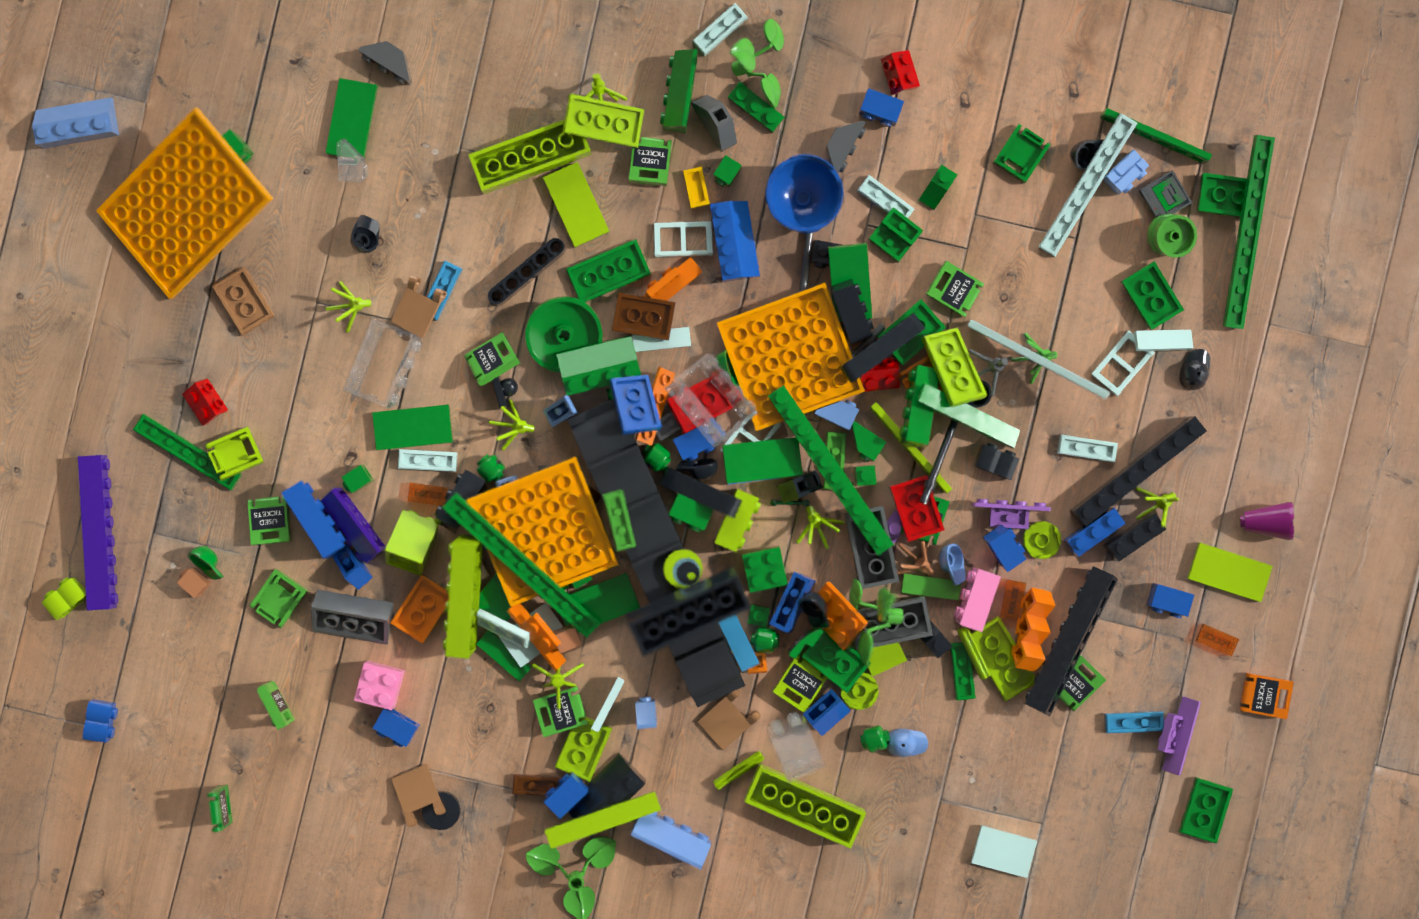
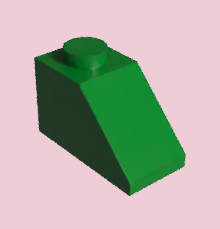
M941 164L918 200L935 210L958 174Z
M853 421L851 428L856 451L860 453L859 457L866 462H869V460L875 461L886 441Z

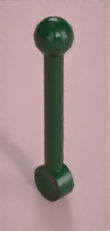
M772 499L770 504L771 506L803 505L808 507L810 501L805 499L803 501H790L783 504V501Z

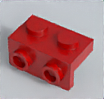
M909 50L893 52L881 59L891 95L920 87Z
M884 359L860 377L865 392L900 388L899 366L896 359Z
M209 379L194 383L182 394L202 426L209 424L218 415L228 411V408Z

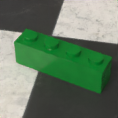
M917 365L909 372L908 381H910V386L905 394L907 405L902 413L904 424L899 432L901 443L919 447L929 445L934 410L917 403L916 400L922 384L926 383L937 389L939 379L934 368Z

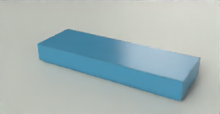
M445 260L427 295V298L432 300L436 289L444 290L447 293L433 318L437 321L463 270Z
M735 615L720 622L719 625L741 671L744 672L759 665L760 663L737 616Z
M1162 711L1105 713V733L1163 731L1164 729Z

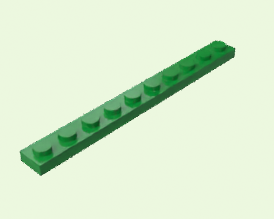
M1254 135L1223 327L1244 329L1275 137Z
M781 386L768 395L774 407L877 556L894 544L785 386Z
M457 492L442 507L586 638L600 625V622Z

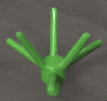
M1024 333V336L1028 339L1026 343L1036 349L1037 354L1050 361L1057 358L1056 351L1051 352L1049 349L1040 348L1027 333ZM1026 357L1011 359L1012 362L1030 360ZM1037 364L1030 371V374H1033L1030 384H1033L1042 367L1041 365Z

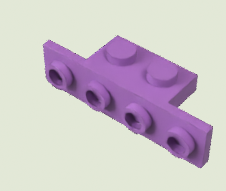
M977 499L976 503L971 502V506L990 507V527H998L1002 524L1005 528L1028 529L1029 510L1051 511V507H1046V503L1034 502V506H1026L1027 502L1015 501V505H1007V501L996 500V504L988 503V499Z
M1183 696L1178 714L1168 713L1165 718L1164 729L1158 742V750L1167 752L1162 770L1175 775H1181L1199 712L1200 701Z

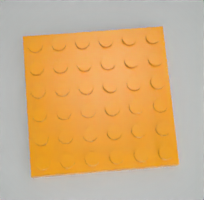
M825 283L717 322L756 431L784 421L768 398V395L783 385L803 414L865 392L860 378L850 383L840 369L843 364L852 358Z
M576 457L467 499V502L560 587L619 565ZM487 548L510 607L540 596Z

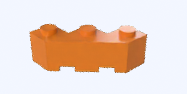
M1031 587L1021 599L1022 617L1017 620L1015 634L1018 635L1016 645L1012 646L1011 652L1016 668L1036 672L1045 661L1041 644L1051 633L1046 617L1056 606L1051 591Z

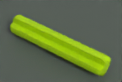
M960 627L957 632L980 679L988 678L990 672L968 627Z
M757 751L715 779L713 784L720 790L764 761V756L760 751Z

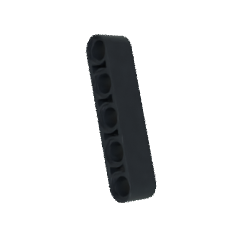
M552 238L490 289L488 292L489 301L495 306H502L565 253L566 249L563 241L559 238ZM554 243L561 244V250L559 252H553L551 250V247ZM540 255H544L547 258L543 265L537 264V258ZM526 267L532 269V273L528 277L522 275V270ZM510 280L517 281V286L514 289H508L507 287ZM501 292L502 299L498 302L493 301V294Z
M915 313L911 314L840 367L841 371L849 382L853 383L922 332L925 327Z
M669 467L665 468L659 482L660 485L732 518H735L742 503V500Z

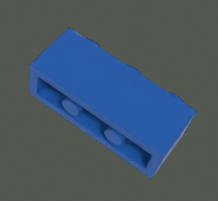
M1110 507L1089 525L1082 526L1063 541L1071 553L1079 557L1126 523L1117 510Z
M794 572L769 624L786 633H792L801 614L798 601L804 595L811 593L816 580L799 572Z

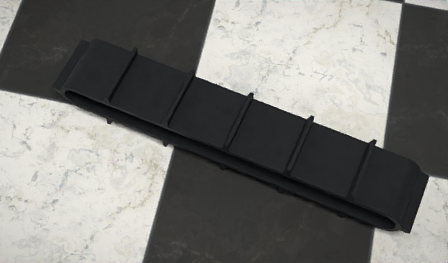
M614 399L568 419L573 435L604 504L603 494L618 490L623 491L636 547L625 550L649 603L683 589L669 583L665 577L664 565L669 555L674 551L684 549L651 473L643 460L642 453L633 434L622 433ZM718 623L668 645L697 708L746 686Z

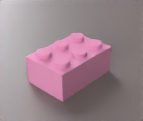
M974 567L972 571L969 570L966 576V581H968L966 589H962L959 598L962 600L960 607L957 606L954 611L953 617H955V622L982 632L1001 576Z

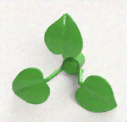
M768 19L763 27L765 38L769 42L768 46L754 53L752 43L747 38H744L732 47L729 54L737 59V61L732 63V71L735 76L747 74L748 77L759 76L763 78L760 82L762 91L775 109L778 106L781 95V88L777 78L771 73L766 76L765 73L752 72L756 65L755 57L772 46L775 51H780L784 45L782 29L774 19Z
M853 578L849 592V603L856 610L859 605L876 609L879 621L884 622L882 625L867 629L866 632L862 631L859 637V656L864 665L870 667L869 660L873 648V640L870 633L884 627H890V624H901L903 621V611L899 608H891L896 595L890 593L886 588L879 589L876 605L862 602V586L858 579Z
M608 837L590 839L582 850L583 855L588 859L581 872L572 871L568 874L557 863L560 858L558 849L556 847L551 849L549 844H541L528 851L526 859L535 872L545 876L552 875L555 871V866H557L565 875V878L568 879L570 888L563 898L565 909L577 919H587L595 904V894L590 887L584 886L583 876L590 861L596 868H605L611 864L615 856L616 841Z

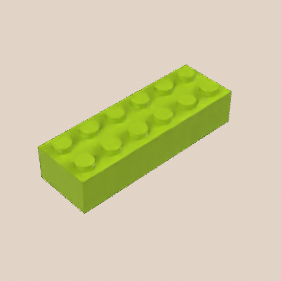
M564 120L471 153L469 158L480 188L484 194L592 155L587 139L562 133Z
M459 535L449 546L451 563L448 564L450 582L447 583L446 593L449 594V601L446 602L445 612L448 613V620H445L444 631H447V638L443 642V650H446L445 657L469 659L476 650L478 629L476 613L479 611L483 544L471 535Z
M759 763L744 797V802L850 849L866 816L865 809Z

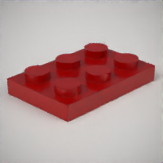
M717 374L666 399L683 434L734 408Z
M927 475L889 487L907 542L945 530L933 492H931L926 505L919 502L924 490V482L928 480Z

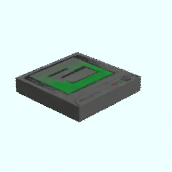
M1173 170L1138 190L1155 218L1162 214H1174L1192 203Z

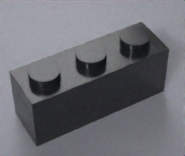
M850 279L831 286L830 288L850 343L853 344L872 337L871 330L874 327L871 319H867L865 316V312H868L865 302H860L858 295L862 293L858 283L854 285L853 280Z
M465 469L464 473H459L454 483L456 486L454 489H449L444 499L446 502L444 505L456 492L466 501L468 498L480 494L486 481ZM439 505L434 514L436 516L435 522L456 534L461 524L444 510L443 506Z
M1149 513L1106 542L1103 546L1113 561L1120 562L1165 531L1166 528L1161 526V520L1156 513Z

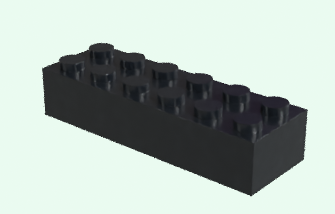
M732 566L629 612L625 616L642 655L646 656L749 610L751 605Z

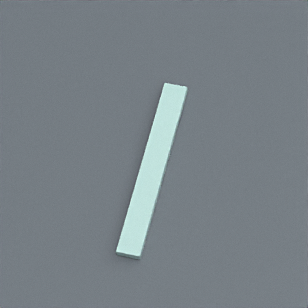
M1122 113L1119 114L1038 246L1040 249L1054 257L1057 255L1134 130L1137 122Z
M970 320L968 327L1103 399L1108 398L1111 392L988 327Z

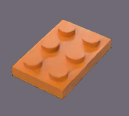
M422 574L394 616L391 624L423 644L445 611L446 602L449 601V594L446 593L444 587Z
M826 582L818 592L828 606L826 615L829 628L823 629L842 650H846L868 622L831 582Z

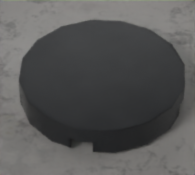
M439 791L438 794L446 812L442 815H437L432 803L422 808V817L431 828L447 830L458 821L461 807L458 799L452 793Z

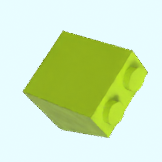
M403 510L385 549V563L421 576L438 534L439 524L433 518H424L414 511Z

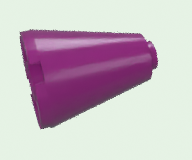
M1285 502L1246 511L1244 516H1240V527H1244V531L1293 540V503Z

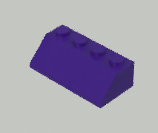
M342 487L333 488L321 500L325 507L322 509L323 512L332 517L335 522L334 527L338 531L341 530L343 532L346 543L350 547L353 546L357 551L355 554L361 562L369 563L385 551V544Z

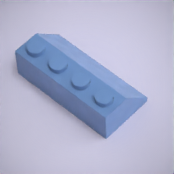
M112 97L36 110L32 124L35 144L42 148L119 136Z
M657 812L636 819L632 827L631 836L701 870L711 846L709 836L701 832L696 834L691 831V827L685 824L680 826L674 823L675 820L666 815L662 817Z

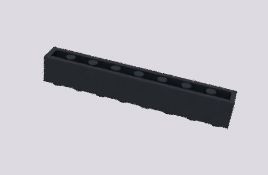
M1189 416L1072 508L1070 512L1081 526L1089 525L1207 432V430L1196 416Z
M1095 566L1087 572L1085 584L1079 588L1077 592L1078 598L1075 604L1070 606L1068 610L1069 616L1061 624L1060 634L1058 638L1053 640L1051 644L1052 650L1049 656L1045 657V661L1042 664L1043 668L1035 676V684L1025 697L1026 705L1049 717L1118 581L1114 575Z

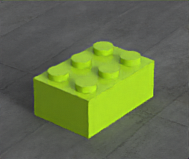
M739 489L736 490L734 497L742 500L735 518L725 515L714 543L735 552L737 549H742L745 538H743L745 530L749 532L753 523L750 520L753 513L757 514L761 505L758 502L759 498Z

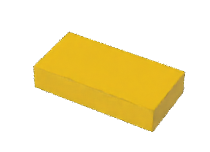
M702 167L683 170L691 209L710 205Z

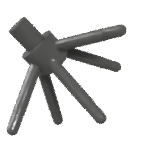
M970 349L969 353L988 362V368L977 372L978 375L981 376L989 371L994 373L991 396L993 397L999 372L1004 369V366L1008 364L1012 356L992 359Z

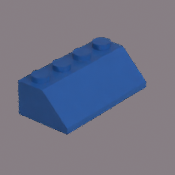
M727 201L710 204L722 283L760 277L748 201Z
M301 480L281 494L322 557L329 559L346 546L344 544L346 539L340 531L336 532L334 529V520L330 515L326 516L322 509L325 507L319 498L315 499L312 495L314 490L309 482L305 483Z

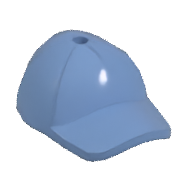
M957 544L944 546L939 553L940 567L943 571L950 573L954 585L961 584L966 578L962 550Z
M901 728L892 730L889 733L890 741H888L887 750L893 756L908 757L922 754L927 750L928 739L923 732Z

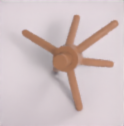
M921 542L923 557L919 559L904 545L898 544L916 562L915 565L901 564L900 567L905 569L897 571L898 575L919 570L922 574L926 573L930 577L934 575L935 571L927 560L929 542Z

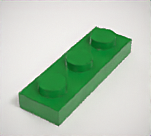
M741 82L737 84L728 96L729 100L772 133H774L785 118Z

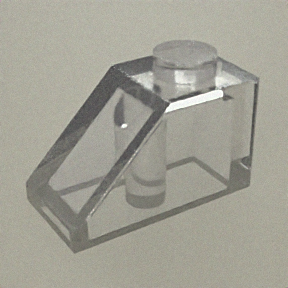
M341 139L337 142L338 181L362 182L368 176V165H365V158L346 139Z

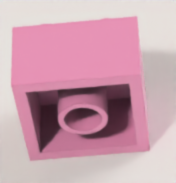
M366 661L362 668L354 700L389 710L394 709L405 670Z

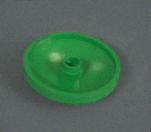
M567 296L554 297L537 306L531 313L525 330L526 345L533 359L545 369L561 373L557 353L601 343L603 338L602 326L595 311L585 302Z

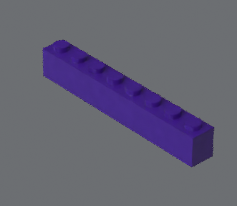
M107 455L78 456L87 611L113 609L118 604V594L115 592L117 575L114 574L116 556L113 554L115 538L112 535L114 520L110 511L113 501L109 494L111 479L108 478L110 460L107 459Z

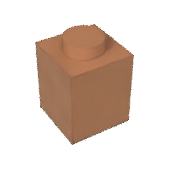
M186 568L179 575L181 579L177 582L193 598L200 597L212 583L196 568H190L189 570Z
M572 624L552 631L561 642L554 648H558L560 654L582 645L577 629Z

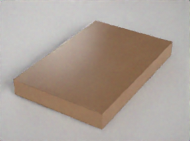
M246 267L239 269L211 286L241 336L275 317V314Z

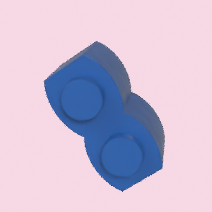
M96 699L88 702L83 739L107 743L114 737L115 727H113V720H116L118 715L116 703Z

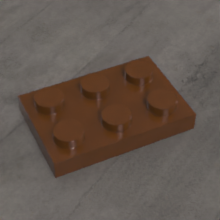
M618 293L612 331L669 341L676 302Z

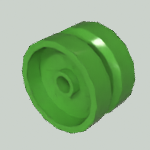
M1176 214L1159 215L1151 222L1147 231V241L1151 249L1157 254L1174 258L1185 256L1191 252L1197 240V229L1193 221L1185 216Z

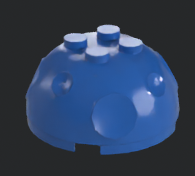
M807 154L792 156L780 163L769 177L765 194L766 203L774 218L784 227L803 234L814 233L830 224L841 209L843 201L842 181L834 167L826 160Z

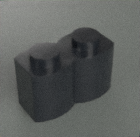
M987 443V445H981L973 466L1004 479L1012 480L1019 458L1015 457L1016 453L1005 450V452H1001L998 450V446Z

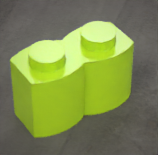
M67 577L59 583L60 587L56 591L51 590L45 594V599L41 603L55 620L63 619L86 600V589L77 578L69 579Z

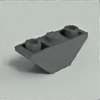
M388 41L362 46L358 49L364 61L369 64L372 62L376 63L380 71L388 74V72L395 75L394 79L401 84L406 82L410 85L412 83L405 53Z
M706 95L691 103L720 152L737 144L733 118L722 102Z
M859 121L835 129L826 146V152L829 162L837 174L839 172L843 173L848 163L845 160L848 155H853L857 147L854 145L857 138L861 140L866 131L863 127L866 122Z

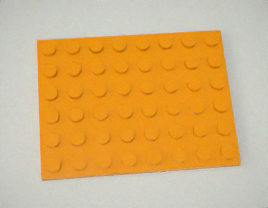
M194 108L107 198L96 212L169 299H173L273 198L198 108Z

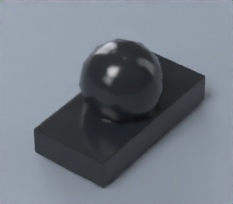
M498 376L492 380L499 408L502 406L509 408L506 396L511 397L515 395L518 390V384L512 378L501 380V377Z

